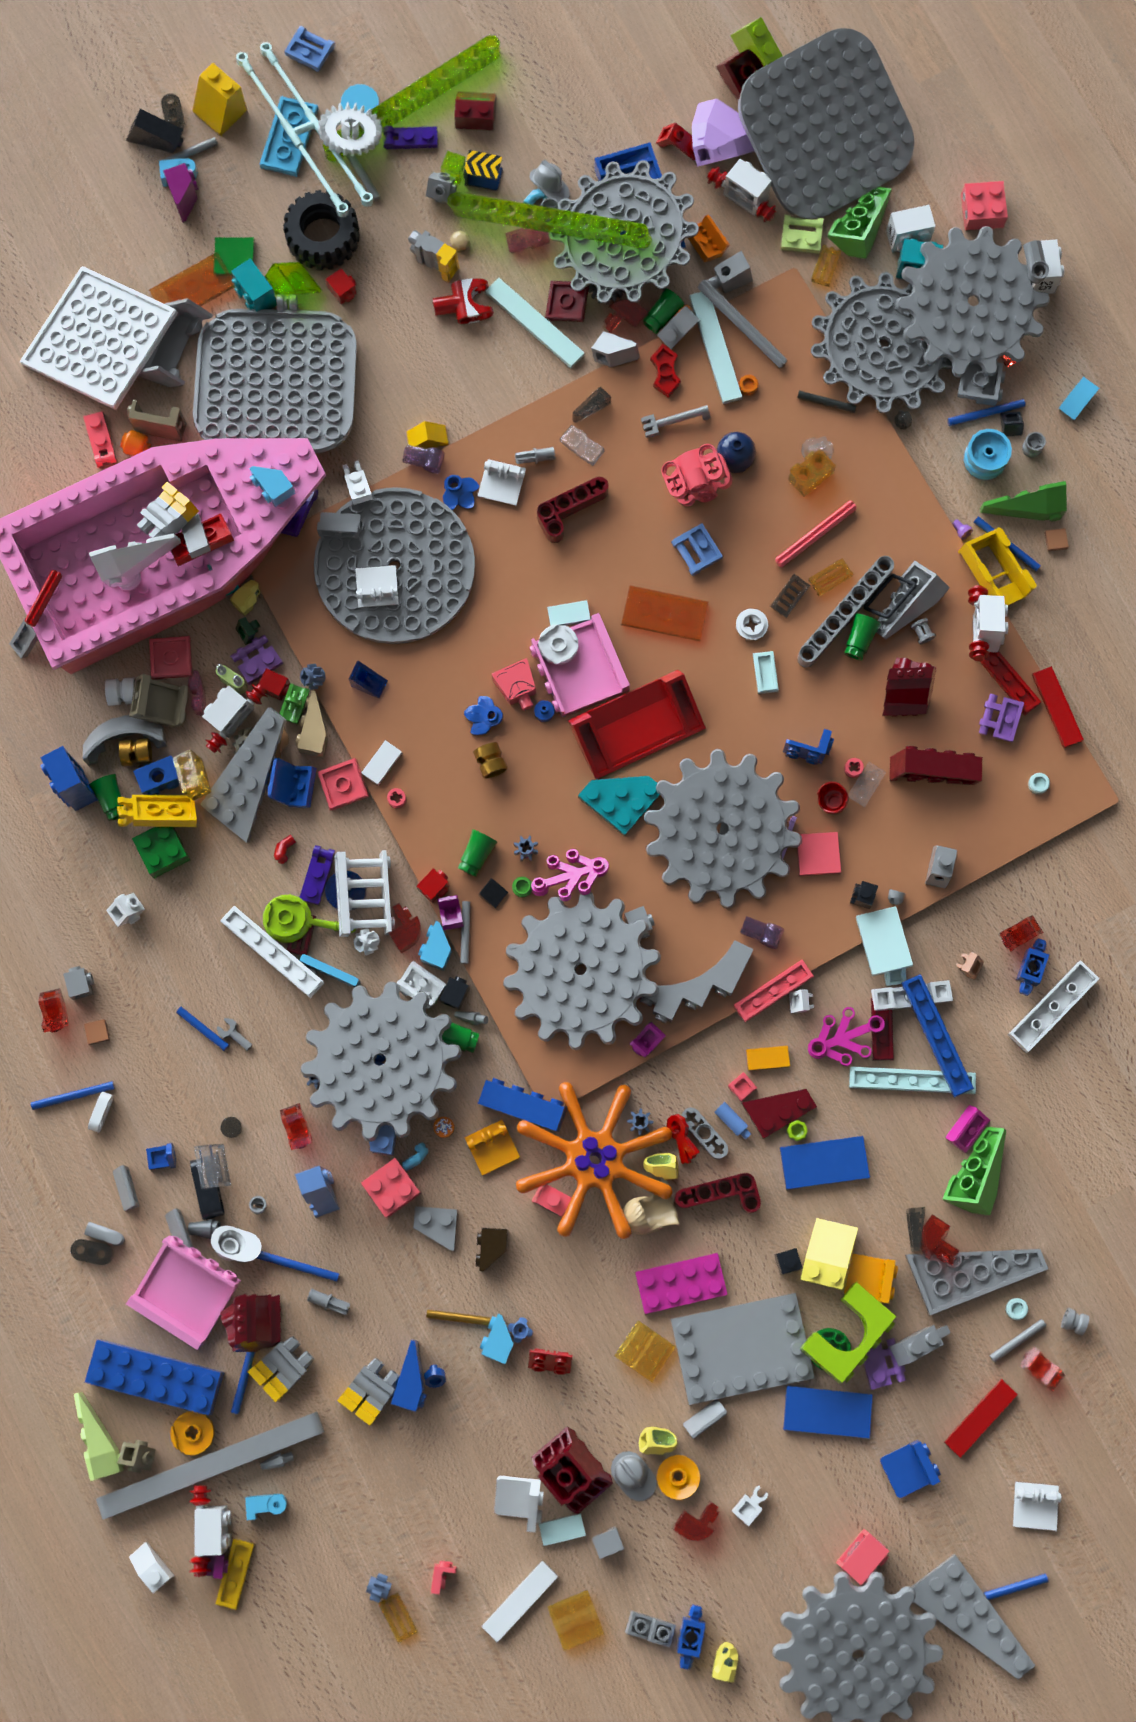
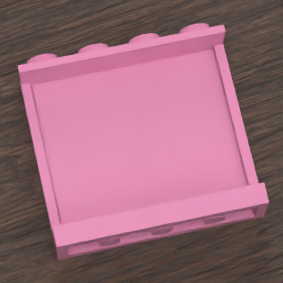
M599 613L592 615L591 620L571 627L578 638V651L576 656L564 665L548 663L542 658L539 651V640L531 639L532 646L529 647L533 658L537 657L539 661L537 665L538 671L541 676H545L547 681L544 683L548 694L552 693L554 697L552 704L555 712H560L561 717L628 692L630 689L629 682Z
M168 1236L163 1239L162 1243L164 1244L135 1294L128 1299L126 1305L198 1350L206 1342L221 1316L220 1312L227 1306L241 1280L236 1278L237 1275L232 1271H225L220 1268L215 1260L203 1257L199 1250L185 1246L180 1238Z

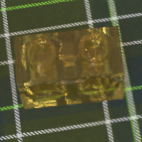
M820 448L816 452H810L805 457L803 463L795 464L790 469L788 480L804 497L831 476L835 471L836 465ZM819 462L823 467L817 468L814 466V463ZM803 474L806 475L808 479L801 480L798 476Z
M190 749L173 758L181 791L195 801L211 793L203 759Z

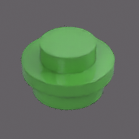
M518 877L512 884L514 894L518 897L529 896L532 892V882L527 877Z

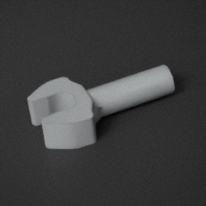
M224 1018V1021L230 1025V1029L224 1031L217 1026L218 1034L223 1039L227 1037L233 1038L248 1051L252 1044L237 1032L236 1026L238 1023L233 1019Z

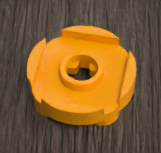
M193 1411L179 1415L170 1431L174 1447L187 1455H197L204 1452L212 1444L215 1435L211 1419L205 1414ZM191 1426L198 1430L195 1439H192V1436H187Z

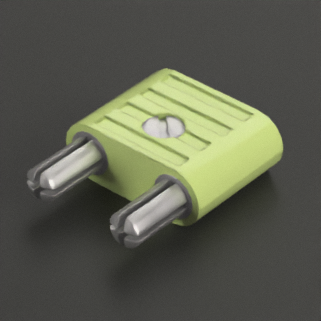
M218 664L216 666V674L222 683L227 686L229 685L239 694L246 693L248 687L240 675L225 665Z

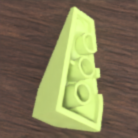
M83 1392L74 1394L78 1420L84 1425V1428L81 1430V1439L88 1448L84 1452L90 1481L124 1471L123 1466L125 1465L118 1464L119 1449Z

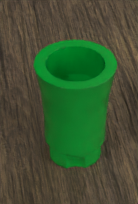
M665 288L656 303L646 314L647 316L643 319V324L653 333L657 334L685 306V303L676 293Z
M855 614L850 636L846 643L845 655L862 661L881 623L869 616Z
M116 774L106 775L91 782L89 786L96 795L108 820L119 819L117 806L124 805H118L117 798L122 796Z
M472 829L458 869L476 877L498 842Z
M452 1023L442 1035V1040L445 1044L458 1045L461 1051L465 1052L467 1050L474 1053L479 1038V1033L472 1032L471 1029Z

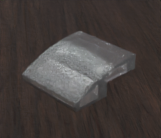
M224 1144L195 1146L194 1150L201 1189L231 1186Z

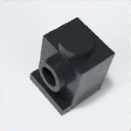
M862 881L860 884L856 883L850 904L870 909L873 905L878 885Z

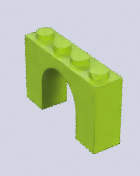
M762 17L730 35L740 53L745 50H751L757 55L763 66L783 57Z
M857 1282L853 1283L840 1300L855 1312L863 1323L864 1336L860 1345L852 1351H841L834 1348L817 1332H813L800 1348L804 1354L839 1384L844 1381L847 1383L855 1374L853 1369L857 1364L861 1366L867 1360L868 1356L866 1353L870 1348L874 1350L882 1341L879 1337L883 1332L888 1333L895 1325L893 1320L896 1316Z

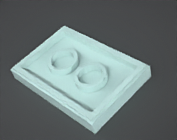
M896 906L855 917L872 976L913 966Z

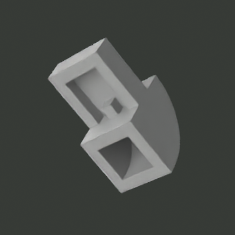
M685 306L657 336L672 349L700 319Z

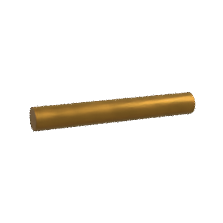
M428 1309L426 1318L486 1326H489L491 1317Z

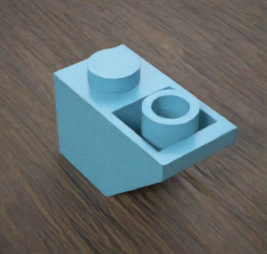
M255 466L249 468L252 475L250 476L252 483L256 487H261L263 490L261 494L267 503L272 502L276 507L295 494L293 485L281 470Z
M436 921L434 926L430 925L426 935L429 937L426 945L422 944L418 955L421 956V962L444 971L452 951L440 922Z
M498 1314L497 1317L492 1316L488 1326L491 1332L488 1338L484 1336L480 1349L483 1350L482 1355L506 1364L514 1343L503 1315Z

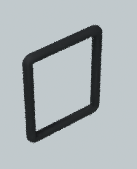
M891 574L864 605V609L889 619L913 592L917 584L896 574ZM893 578L912 585L887 615L869 607Z

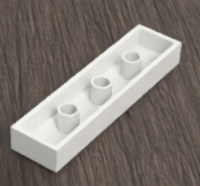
M1080 960L1012 1029L1008 1036L1024 1052L1028 1053L1100 978Z

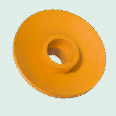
M673 1455L666 1458L660 1464L657 1471V1483L660 1490L666 1496L677 1500L690 1497L699 1486V1469L690 1458L684 1455ZM677 1472L682 1474V1479L679 1481L674 1479V1474Z

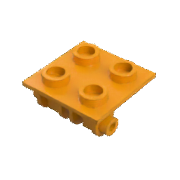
M502 1119L464 1137L482 1176L520 1158Z

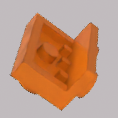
M706 215L700 223H697L699 227L697 235L688 238L704 263L722 257L729 247L728 241L710 215Z

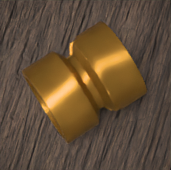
M149 738L137 739L136 742L132 740L119 741V756L122 767L134 766L136 763H139V765H149L152 763V746Z
M498 742L482 745L473 751L477 763L481 764L479 768L484 779L494 778L508 770L504 758L500 757L502 752Z

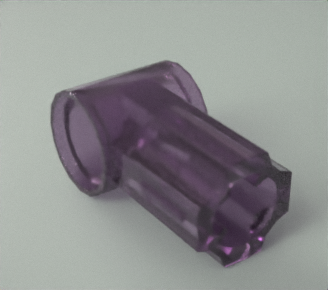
M407 445L403 453V463L423 467L424 470L431 473H440L445 453L437 448L423 449Z
M746 916L740 933L760 941L764 946L777 949L784 933V928L772 923L766 924Z

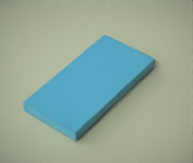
M280 97L277 108L292 128L310 122L298 100ZM305 102L307 107L316 116L319 109L318 105ZM275 114L259 164L260 168L297 177L304 156L296 148ZM312 130L298 135L305 150Z

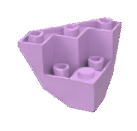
M719 99L698 104L692 123L693 150L697 167L754 152L738 112Z

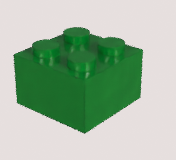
M153 827L132 838L149 874L154 879L190 861L174 827Z

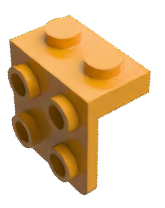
M853 1254L844 1294L853 1283L857 1282L880 1303H889V1299L893 1300L895 1287H892L893 1278L896 1279L898 1272L895 1260Z

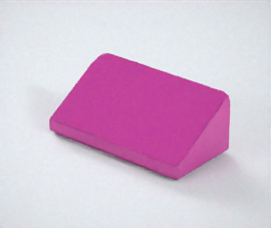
M969 1105L945 1138L961 1151L967 1153L990 1122V1119L978 1108Z

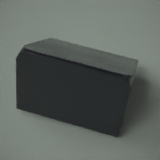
M1020 412L1000 414L1002 433L1006 437L1021 436L1023 434L1024 422Z
M491 878L480 891L479 896L496 909L508 892Z

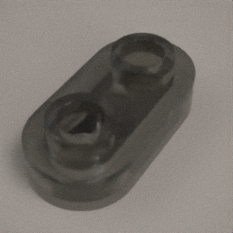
M166 94L161 100L164 120L183 129L185 119L180 99L175 94Z
M85 1239L76 1240L70 1249L74 1259L97 1265H107L114 1257L111 1246ZM79 1246L84 1247L82 1254L78 1253ZM101 1250L105 1252V1256L103 1258H99L98 1253Z

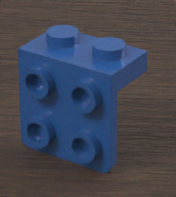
M824 729L818 748L787 739L783 753H786V756L792 759H798V757L806 759L807 763L813 765L822 764L825 754L829 755L834 741V738H831L832 731Z
M274 758L268 786V797L288 807L310 808L317 768L313 766H294L280 758Z
M916 1440L881 1457L880 1463L897 1497L902 1498L929 1484L933 1486L940 1482L938 1478L941 1475L935 1463H931L928 1457L931 1453L926 1443L922 1444L921 1441Z

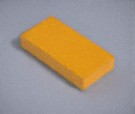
M788 1045L746 1049L748 1071L790 1067Z

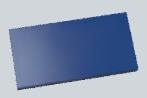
M863 1136L780 1147L786 1190L870 1178Z
M786 1386L783 1430L870 1438L873 1394Z

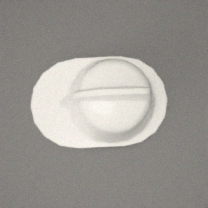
M220 1226L211 1236L212 1247L223 1260L249 1262L257 1258L261 1252L262 1245L256 1235L235 1227Z

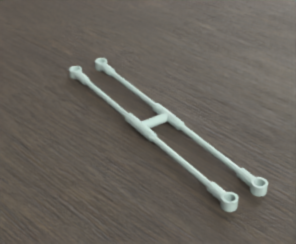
M267 42L262 43L260 46L261 54L267 57L270 63L275 66L310 121L296 128H292L287 119L283 117L255 75L254 69L248 62V55L244 52L238 53L236 56L237 64L242 66L247 74L252 77L281 121L282 127L296 148L301 151L329 193L330 199L337 208V215L339 217H346L349 213L348 205L342 203L338 195L333 192L298 135L314 128L318 133L319 120L312 110L307 107L279 65L277 58L272 52L271 44ZM336 149L331 150L355 185L354 188L361 197L362 205L365 207L371 206L373 204L372 194L366 192L361 183H358L340 154L336 153Z

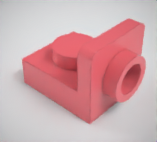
M440 1561L439 1564H435L431 1588L432 1594H440V1589H445L446 1575H442L443 1572L456 1573L457 1567L452 1566V1562Z

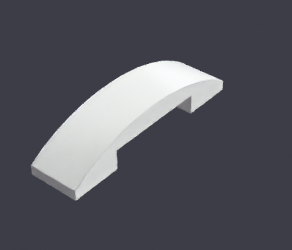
M949 980L926 984L935 1004L953 1001ZM903 987L871 990L875 1011L912 1007Z

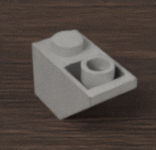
M604 331L591 348L594 361L609 367L638 360L640 357L637 343Z

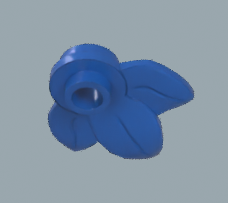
M450 475L444 482L446 491L443 495V502L451 510H454L457 505L465 509H471L474 507L475 502L472 492L478 490L480 486L470 477L461 478L458 475ZM457 483L458 486L456 488H452L451 484Z
M479 696L478 705L469 706L464 711L465 717L473 722L470 732L473 735L488 733L491 727L499 725L503 719L501 709L496 707L493 700L487 696ZM495 713V717L490 719V715Z

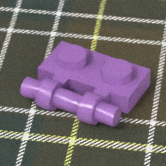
M265 634L260 638L252 639V643L243 648L236 649L237 652L231 655L234 662L240 659L243 660L244 663L239 665L238 669L249 685L260 679L266 668L273 671L283 664L272 646L267 649L263 648L262 645L268 642ZM257 649L259 654L249 659L247 655Z
M990 694L988 701L984 705L986 709L983 719H980L979 733L987 735L988 728L994 729L992 737L1013 742L1024 702L1004 697L1001 705L996 703L998 696ZM994 710L999 711L997 722L991 721Z
M894 1338L886 1340L887 1349L882 1350L880 1343L874 1350L870 1348L866 1353L868 1358L863 1364L871 1390L891 1385L890 1375L896 1374L898 1382L906 1381L904 1374L906 1371L905 1366H898L889 1348L896 1343ZM888 1355L891 1356L894 1366L889 1369L885 1360V1356Z

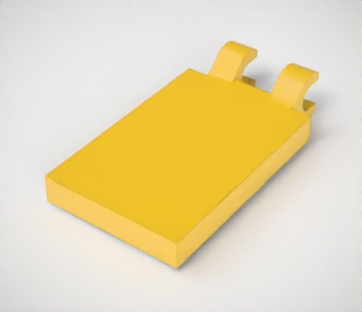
M132 795V798H117L118 805H124L117 806L119 817H124V819H118V826L125 827L130 823H133V826L196 827L197 825L194 796Z

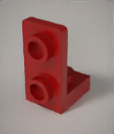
M676 122L663 127L656 144L661 148L667 145H674L695 161L692 135Z

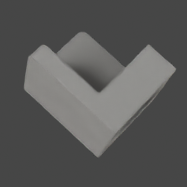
M616 1526L592 1538L600 1559L624 1549Z

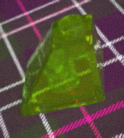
M299 262L273 263L264 276L272 286L275 295L312 294L322 291L302 263Z

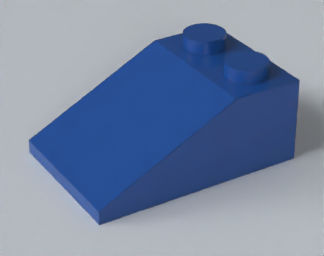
M411 1340L391 1404L416 1412L419 1408L424 1407L427 1395L424 1394L425 1385L418 1341Z

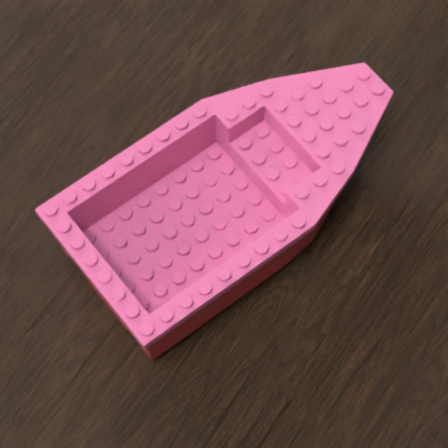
M308 438L209 439L152 447L0 518V560L27 615L51 571L56 570L62 574L61 581L33 629L53 670L61 667L68 673L73 674L205 611L226 598L225 596L233 591L237 585L240 587L263 561L284 527L326 477V474ZM255 466L281 470L293 485L295 494L276 507L272 502L267 503L261 494L263 492L261 487H256L250 479L252 475L249 468ZM166 482L194 504L199 510L198 513L202 522L222 514L234 541L181 566H177L170 550L140 572L141 581L132 590H123L119 586L109 587L102 582L89 555L90 552L116 545V549L127 547L128 542L146 543V540L151 538L149 534L154 528L146 535L137 526L144 518L140 512L160 496L164 491L161 487ZM210 564L213 570L209 571L207 565Z

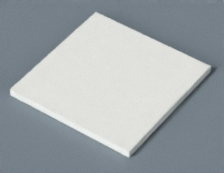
M82 266L20 360V363L116 410L178 312L172 307Z

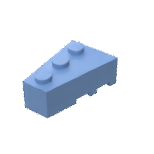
M317 1166L295 1174L301 1194L307 1204L311 1203L309 1207L314 1212L315 1218L339 1210L331 1185L334 1184L331 1171L329 1172V1170Z

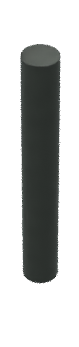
M800 390L797 397L798 399L855 413L857 405Z

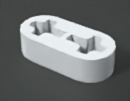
M106 1092L100 1094L88 1124L89 1130L97 1133L101 1131L111 1107L113 1095Z

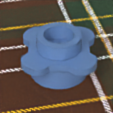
M524 1317L519 1318L518 1322L508 1325V1331L512 1332L513 1340L516 1343H520L523 1338L531 1337L533 1334L532 1329L527 1325V1319Z

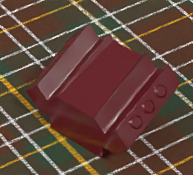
M897 657L887 676L888 681L885 689L886 696L882 716L891 715L895 717L898 715L917 716L918 714H927L934 687L936 667L929 663H918L909 658Z
M247 1293L234 1298L232 1305L220 1312L221 1322L226 1329L228 1343L233 1352H257L262 1348L274 1347L280 1343V1294L272 1296V1294L262 1296L256 1295V1293L247 1296Z
M569 1427L564 1428L531 1457L534 1467L540 1473L538 1478L561 1506L565 1504L570 1511L576 1514L584 1510L613 1484L611 1475L603 1470L601 1462L591 1454L585 1442L577 1438L575 1430Z

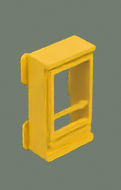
M998 527L966 542L959 549L958 553H961L979 584L988 589L987 595L1004 596V602L1009 606L1026 598L1037 587V584L1028 570L1021 569L1009 549L1011 545L1010 540L1003 529ZM987 546L990 547L1004 572L993 577L976 554V551ZM1006 574L1011 583L998 589L993 580Z

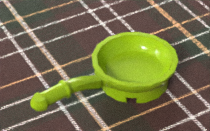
M292 894L273 898L266 905L263 913V926L267 934L274 940L282 943H292L301 939L312 925L339 931L338 921L313 919L307 903L300 897Z

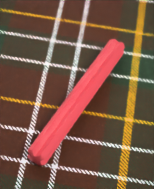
M848 501L776 557L775 561L778 566L784 567L852 514L857 508L854 502Z

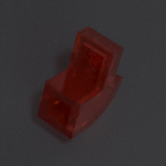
M628 299L617 300L609 306L614 313H609L603 321L605 323L603 328L611 333L622 318L632 327H636L647 311L638 303L631 302Z
M400 903L392 908L402 925L390 932L389 935L400 953H403L418 942L421 936V924L417 916L410 920L409 918L412 915L407 907L404 906L402 908Z
M1031 915L1002 931L1000 936L1004 946L1012 952L1044 932L1034 916Z
M58 988L40 993L38 1003L43 1015L41 1024L43 1032L50 1031L54 1033L68 1026V1015L61 989Z
M300 1103L280 1110L281 1120L287 1132L291 1150L302 1149L311 1144V1132Z
M933 1214L922 1230L920 1237L921 1251L929 1260L935 1254L940 1261L953 1265L957 1260L959 1250L944 1241L948 1236L950 1225Z
M1034 1346L1024 1354L1020 1366L1035 1380L1053 1392L1065 1376L1062 1370L1046 1359L1042 1352Z
M709 1501L699 1519L683 1510L674 1524L673 1530L692 1541H701L708 1538L714 1532V1529L708 1526V1523H713L719 1514L717 1511L718 1505Z

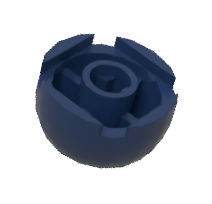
M730 432L723 436L717 446V452L724 457L731 473H742L754 463L756 456L755 444L751 437L745 433Z

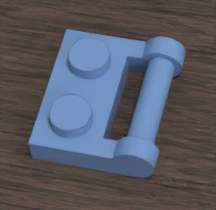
M300 26L284 52L285 56L319 72L329 54L334 50L335 42L327 41L308 32L307 28ZM305 38L323 47V49L317 48L301 39Z
M703 523L671 541L673 547L678 549L685 560L692 576L723 558ZM687 540L700 559V563H695L683 544Z

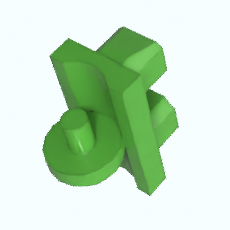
M290 683L279 714L286 721L298 724L310 690Z

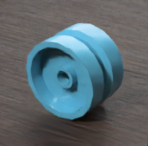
M984 429L974 434L964 452L963 461L967 471L972 476L982 480L994 479L1002 474L1011 457L1012 447L1010 440L1005 434L995 429Z

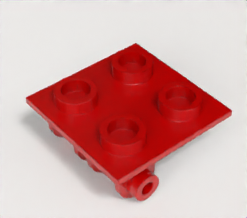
M535 1348L529 1351L528 1368L536 1372L546 1370L553 1371L558 1375L570 1374L573 1355H568L569 1352L558 1351L556 1353L554 1351L551 1353L549 1350L545 1352V1349Z

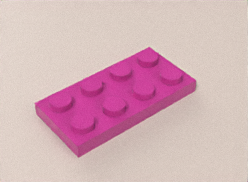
M718 1253L635 1272L644 1314L728 1295Z

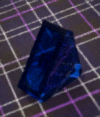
M360 661L356 662L349 677L351 687L376 698H380L388 681Z

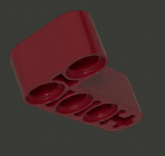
M595 477L541 503L537 507V520L550 542L558 543L563 539L564 526L561 521L562 519L607 497L609 484L606 478ZM579 494L586 495V499L579 500L577 496ZM567 503L569 506L567 508H560L559 504ZM544 511H548L551 513V515L548 517H543L541 513ZM553 528H557L560 530V532L558 534H552L550 533V530Z
M741 1173L683 1188L674 1197L675 1204L682 1209L738 1195L742 1210L746 1213H754L761 1206L754 1176L749 1173ZM742 1177L750 1179L751 1185L748 1189L740 1186L739 1181ZM722 1182L730 1185V1192L728 1194L720 1192L719 1185ZM705 1187L710 1191L708 1199H702L699 1196L700 1188ZM691 1190H695L694 1194L698 1202L694 1203V1198L687 1200V1204H684L683 1201L679 1202L678 1198L681 1197V1193L689 1196L693 1194ZM747 1198H753L756 1201L754 1209L746 1207L745 1201Z

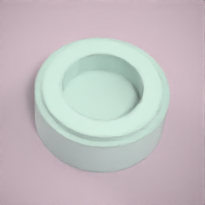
M1043 773L1032 775L1028 781L1030 791L1035 794H1043L1050 786L1049 778Z
M1013 1298L1006 1304V1313L1011 1319L1021 1320L1028 1313V1306L1022 1299Z

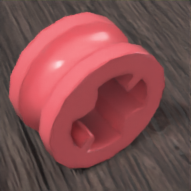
M851 758L846 762L844 771L847 776L856 778L860 776L864 766L860 759ZM849 764H852L853 766L857 764L859 766L857 770L859 771L856 772L854 770L851 772L849 770L851 767L849 766Z
M394 788L389 791L387 800L393 808H401L406 802V796L404 791ZM394 794L402 796L399 803H396L395 800L391 801V798H394Z

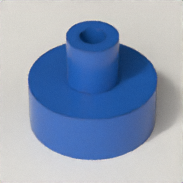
M543 700L535 705L534 714L539 721L548 722L554 717L555 710L551 702Z
M431 1365L429 1370L424 1373L425 1385L430 1388L444 1385L446 1382L445 1371L438 1368L437 1365Z

